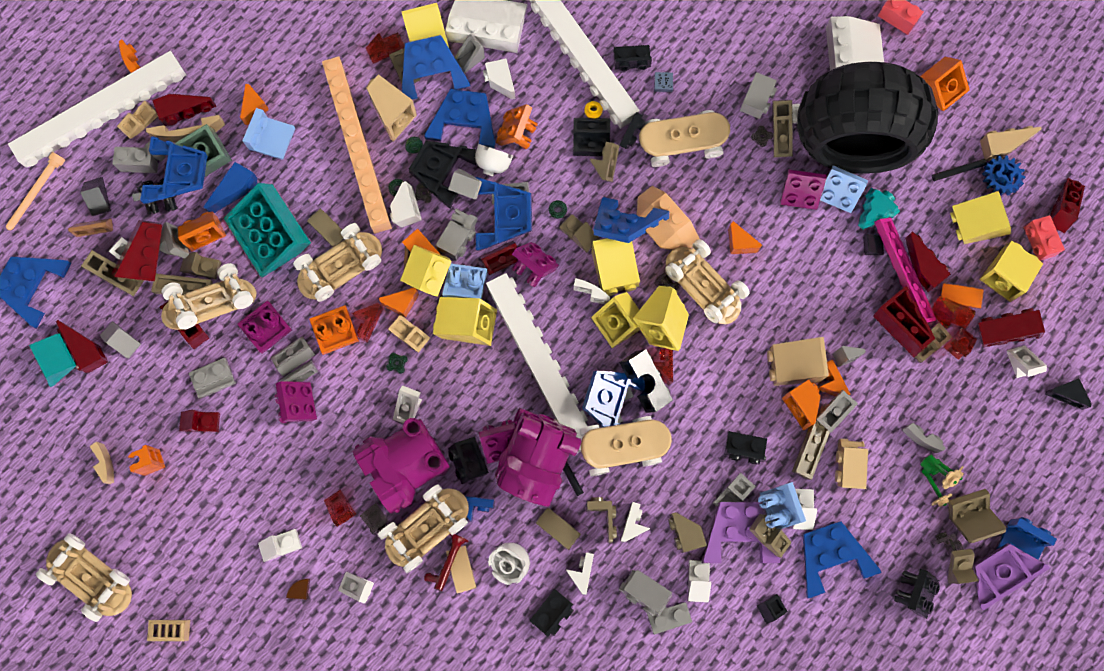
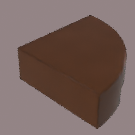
M302 579L294 583L288 590L286 598L307 600L310 579Z

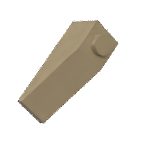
M773 100L774 157H793L792 100Z
M91 250L81 267L134 296L144 280L114 277L111 273L117 264Z

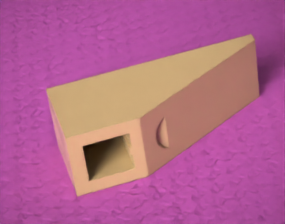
M1027 126L1019 130L1011 128L1004 132L990 131L986 133L980 140L984 159L990 161L998 156H1001L1003 159L1006 155H1009L1034 137L1041 130V127L1033 128V126Z

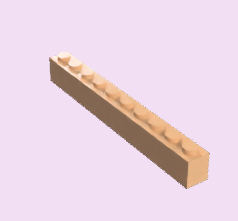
M338 56L322 61L370 226L374 234L392 229L341 59Z

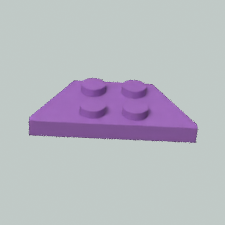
M1009 543L1003 545L973 564L974 573L978 578L976 588L979 607L985 610L1044 573L1050 567Z

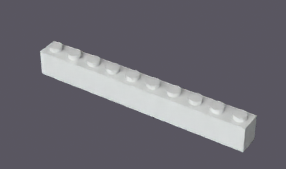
M529 0L534 13L540 15L544 27L548 26L550 29V34L554 41L558 40L563 54H567L570 57V63L573 68H577L580 71V77L583 82H587L590 85V91L593 96H597L603 110L609 112L612 123L614 125L617 124L620 129L631 123L635 113L640 112V110L561 0Z
M169 51L8 143L19 163L26 168L34 166L42 158L48 157L51 152L67 147L75 139L84 137L87 132L100 128L103 123L117 118L120 113L133 109L139 102L146 101L153 94L164 91L172 83L181 81L186 76V73L173 53Z
M507 273L487 282V289L556 421L575 429L577 432L576 437L582 441L583 436H581L580 429L587 427L586 421L588 419L583 410L579 411L577 407L579 402L575 394H570L568 390L570 385L566 377H561L559 373L561 368L557 360H552L550 356L552 351L549 345L543 343L541 339L543 334L540 328L534 326L532 322L534 317L531 311H526L523 305L525 300L522 294H517L515 290L517 285L512 277L509 278Z

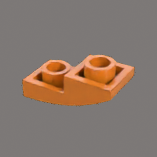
M121 39L119 41L120 53L126 67L132 73L141 68L136 63L138 61V58L135 56L137 51L130 43L126 45Z
M943 283L940 303L981 309L984 290Z

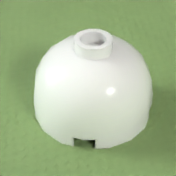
M478 144L475 155L477 165L484 169V174L493 176L494 173L501 174L505 172L513 158V155Z
M504 543L491 553L488 564L489 566L491 565L493 569L492 574L498 581L511 585L512 583H519L528 573L530 559L527 551L521 545Z

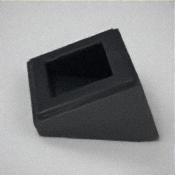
M866 234L863 237L864 255H884L881 237L874 234Z
M778 594L757 605L766 624L776 621L788 612Z

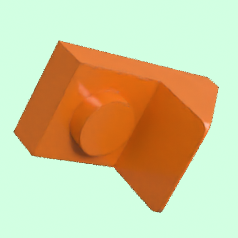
M833 359L828 361L829 376L825 379L829 380V383L818 388L819 391L836 396L841 390H844L850 395Z

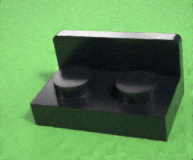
M649 45L613 48L615 70L627 71L633 68L645 70L651 67L652 57L650 56Z
M728 431L724 455H728L731 460L740 461L743 458L748 459V463L760 465V462L766 461L767 438Z
M475 437L456 442L448 448L449 459L455 466V474L461 484L489 473Z
M554 589L530 619V622L547 637L550 634L555 636L561 628L559 625L560 621L563 618L567 620L574 611L571 608L574 604Z

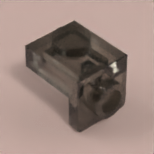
M376 503L360 515L370 529V532L374 535L391 523Z
M946 531L934 535L936 539L930 541L931 545L943 542L949 557H951V551L964 550L962 543L957 540L955 533L947 534Z

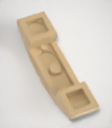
M220 115L201 118L202 125L169 131L165 125L146 128V132L150 137L154 136L165 142L167 140L176 143L206 124L217 132L225 126V123Z

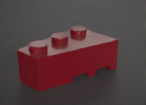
M138 220L116 267L111 273L114 277L155 281L162 224Z

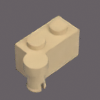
M839 438L838 451L836 452L838 470L835 472V482H838V486L842 488L866 489L868 449L858 448L865 447L863 441H849L848 439Z

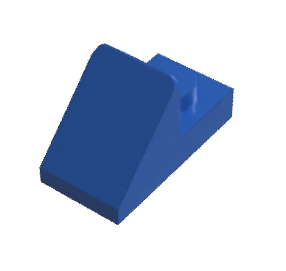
M465 496L469 505L467 517L471 522L473 521L474 507H478L477 511L489 512V509H494L495 501L492 499Z

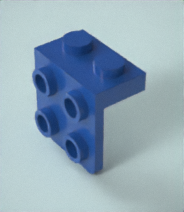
M1027 518L1010 519L1006 532L1003 533L996 550L1009 543L1039 560L1044 547L1054 546L1057 538L1053 537L1047 529L1035 527L1032 525L1033 522Z

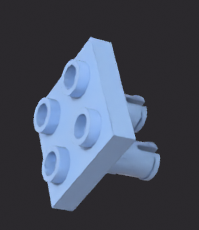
M832 166L820 200L851 213L863 193L868 180Z
M450 263L442 293L443 297L482 299L487 269Z
M793 482L760 493L758 502L763 501L759 505L766 510L765 522H771L766 524L769 528L782 529L806 521Z

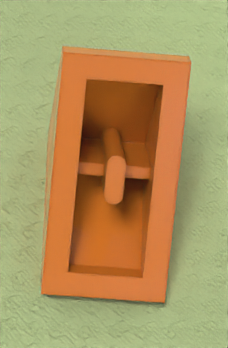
M245 84L240 118L245 125H249L256 108L262 109L264 112L269 109L249 84Z
M734 221L730 224L728 228L730 254L757 253L762 247L760 242Z
M410 288L380 297L379 300L382 306L406 318L419 294L416 288Z

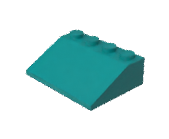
M258 183L223 218L260 277L268 275L298 256L311 244L273 184Z

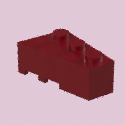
M906 285L883 304L873 317L915 358L935 339V336L925 318L921 317L917 309L918 305L916 301L913 302L908 293L910 290Z
M1033 308L1022 310L1021 314L1016 315L1006 313L998 319H993V317L983 318L977 325L983 348L1003 345L1013 341L1021 342L1032 337L1040 339L1045 334L1040 310L1034 311Z

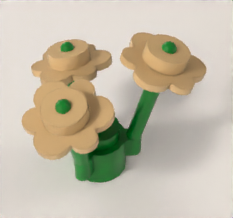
M929 455L920 465L924 468L922 473L926 476L939 498L931 505L946 506L949 503V498L952 497V493L942 496L930 474L934 476L940 472L946 478L942 481V487L947 489L954 487L958 484L959 480L963 479L964 473L961 471L964 467L962 466L959 470L953 471L939 459Z

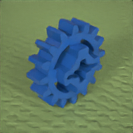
M1007 155L1003 159L1001 156L991 159L984 167L985 171L982 173L983 176H986L983 182H988L989 184L986 188H993L992 193L999 191L1000 196L1004 193L1009 196L1011 193L1017 192L1024 184L1022 181L1026 178V176L1021 175L1025 171V169L1019 168L1021 163L1015 164V158L1008 160Z

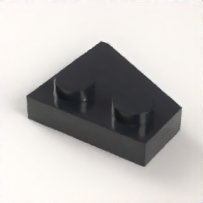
M642 112L635 113L619 146L625 149L634 146L637 140L636 135L645 125L648 115Z

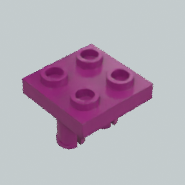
M788 169L780 205L817 210L827 179L826 175Z
M527 243L516 248L512 253L518 259L512 270L516 271L518 275H522L526 267L532 270L526 281L527 283L531 282L530 285L533 287L537 286L541 278L553 273L559 267L556 260L552 256L545 254L536 243Z
M268 300L238 323V326L261 354L292 331Z
M280 381L276 383L277 393L275 398L278 399H275V401L280 406L278 416L281 417L278 419L281 423L317 420L310 382Z
M507 420V425L506 421H503L501 426L496 428L493 425H488L489 430L487 426H484L482 431L478 432L487 464L499 461L503 449L508 447L516 428L512 420Z

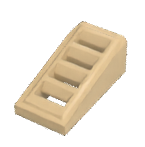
M149 620L147 641H189L190 620ZM154 624H158L157 637H153ZM162 624H165L164 637H161ZM170 624H172V637H169ZM177 625H180L179 637H176Z

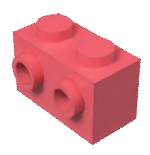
M887 0L878 17L908 35L924 11L906 0Z
M1050 215L1032 220L1023 227L1033 252L1039 261L1054 257L1065 250Z

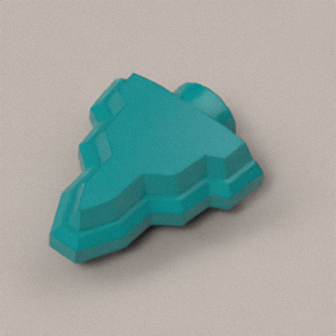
M870 188L865 195L867 200L863 204L864 212L860 215L858 226L864 230L872 227L875 224L874 222L879 219L894 218L900 210L894 203L895 197L893 194L886 190L881 192Z

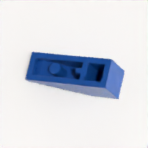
M234 162L203 208L207 212L213 211L216 213L248 194L257 185L258 178L252 171Z

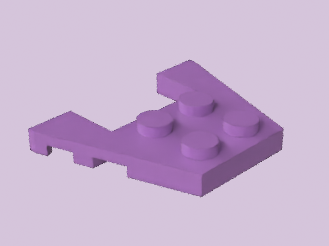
M718 502L710 537L707 540L706 551L702 557V563H722L721 542H759L760 563H780V558L766 548L749 530L759 514H763L759 502Z

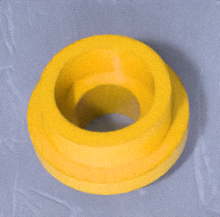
M591 101L585 105L584 112L588 118H599L602 115L603 108L600 103ZM592 107H594V108H596L597 110H596V111H591L590 109H591Z

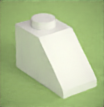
M507 59L485 63L486 70L483 71L485 82L489 81L492 89L510 99H515V91Z
M406 181L402 182L390 205L392 212L390 217L394 224L405 227L422 219L413 186Z

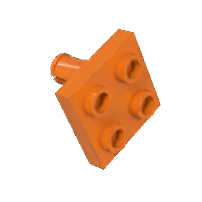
M525 104L506 111L503 116V124L497 132L498 137L495 143L503 146L515 142L524 149H528L532 140L523 135L524 129L533 133L538 125L537 122L529 119L532 107Z
M346 305L309 319L323 355L359 342Z

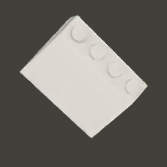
M455 0L445 30L447 41L463 44L469 34H473L485 48L517 53L527 4L507 0Z
M850 16L830 18L826 26L830 71L851 63L884 62L880 24Z

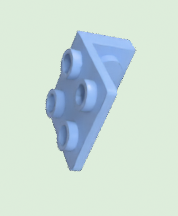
M256 108L243 142L249 150L282 160L294 134L295 127L270 119L262 109Z

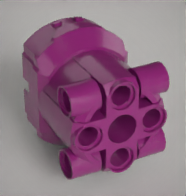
M519 408L513 421L516 428L508 447L503 449L500 455L499 465L495 472L497 485L502 490L520 499L549 507L556 490H559L562 483L560 475L569 454L573 456L577 454L581 445V439L576 437L577 432L575 429L560 424L549 416L537 415Z
M409 418L404 422L402 429L386 439L370 436L363 441L364 444H357L355 449L352 450L364 475L366 476L369 473L372 475L374 480L370 482V485L381 503L391 514L393 512H400L399 509L401 507L406 508L411 505L417 488L436 476L445 475L450 467L421 419Z

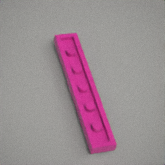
M884 218L874 222L877 232L884 243V248L891 259L901 286L904 288L907 285L910 290L908 293L913 302L916 301L917 309L921 317L925 318L927 324L936 321V317L892 219Z

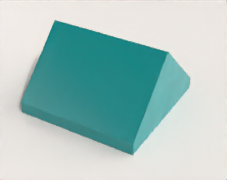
M60 334L52 335L29 345L50 387L57 384L76 367Z

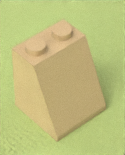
M378 74L375 79L373 78L369 81L366 88L388 136L394 142L417 114L413 100Z
M824 337L773 344L769 351H767V360L771 362L772 367L769 370L770 381H773L774 386L802 384L807 380H810L811 383H820L829 376Z

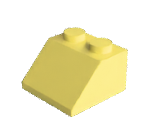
M413 245L400 281L438 297L451 260L448 257Z
M627 292L614 296L591 317L611 348L619 345L640 330L633 319L639 312V308Z

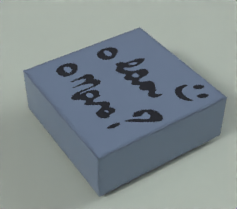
M655 72L654 92H672L673 73Z

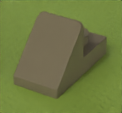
M606 142L602 150L603 160L590 159L602 180L613 182L620 147L617 144Z
M573 214L559 227L563 233L586 253L592 248L593 241L599 240L598 236L594 235L590 225L587 222L583 224Z
M192 252L185 259L183 258L180 272L217 279V271L220 268L221 261L202 257L197 252Z
M972 549L951 551L947 577L948 583L962 584L978 581L972 569L975 556Z

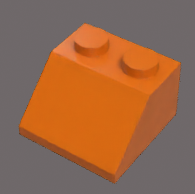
M945 56L920 76L932 88L936 105L942 111H945L970 90L962 61L959 59Z
M213 211L205 212L194 220L185 221L178 227L179 240L191 252L226 236L218 217Z
M807 380L782 397V400L803 431L816 423L820 402L817 385Z

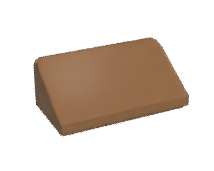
M112 219L74 224L68 228V231L76 237L112 232Z

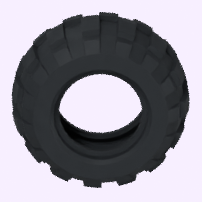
M886 62L851 63L837 67L820 76L810 86L809 91H805L797 116V131L800 141L814 160L830 169L832 166H836L847 172L857 174L887 172L901 168L914 161L924 153L926 147L932 142L938 124V108L930 85L922 77L916 75L915 72L900 65Z

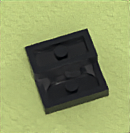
M574 118L573 156H602V150L606 142L610 143V118Z

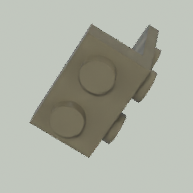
M986 489L949 500V519L969 543H975L1006 532V526L990 509V493Z
M593 497L586 503V512L606 511L607 543H613V539L617 538V528L613 526L612 519L616 518V505H612V501H603V497Z

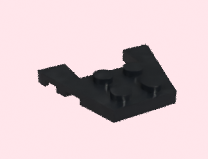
M425 141L409 167V173L451 209L458 197V193L448 190L449 188L444 186L443 183L458 158L476 166L475 155L477 147L476 149H470L462 145L455 147L449 146L448 143Z

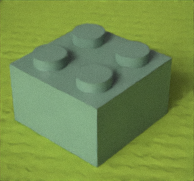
M207 124L175 143V145L181 147L184 145L206 152L208 157L205 177L232 161L215 130Z

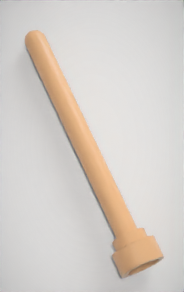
M51 152L47 161L49 164L6 224L7 230L14 229L54 169L62 166L65 159Z

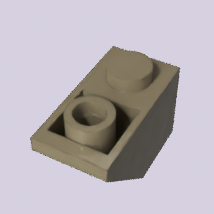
M676 512L670 514L671 518L668 519L671 530H675L677 538H674L677 550L681 549V552L684 553L707 546L700 525Z

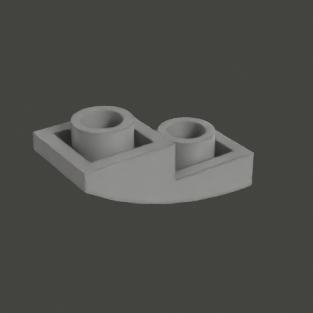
M914 423L902 429L910 439L929 451L939 453L946 449L940 437L933 433L925 436L923 429Z

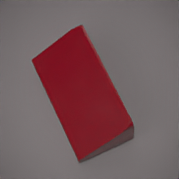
M514 241L480 256L489 275L518 261L512 255L514 250L518 248Z

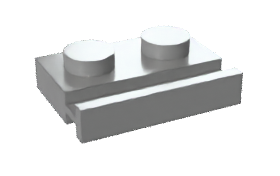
M226 358L189 372L199 399L236 384Z

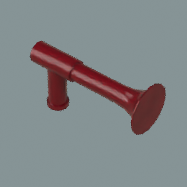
M449 534L452 538V545L440 574L426 573L424 576L425 581L436 583L434 589L441 592L444 589L459 548L465 542H469L467 539L456 534Z

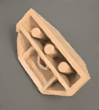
M651 186L638 196L637 216L645 218L653 208L669 211V219L666 221L662 219L659 221L658 226L646 229V232L660 248L669 250L680 247L692 248L693 243L700 239L691 220L667 193Z

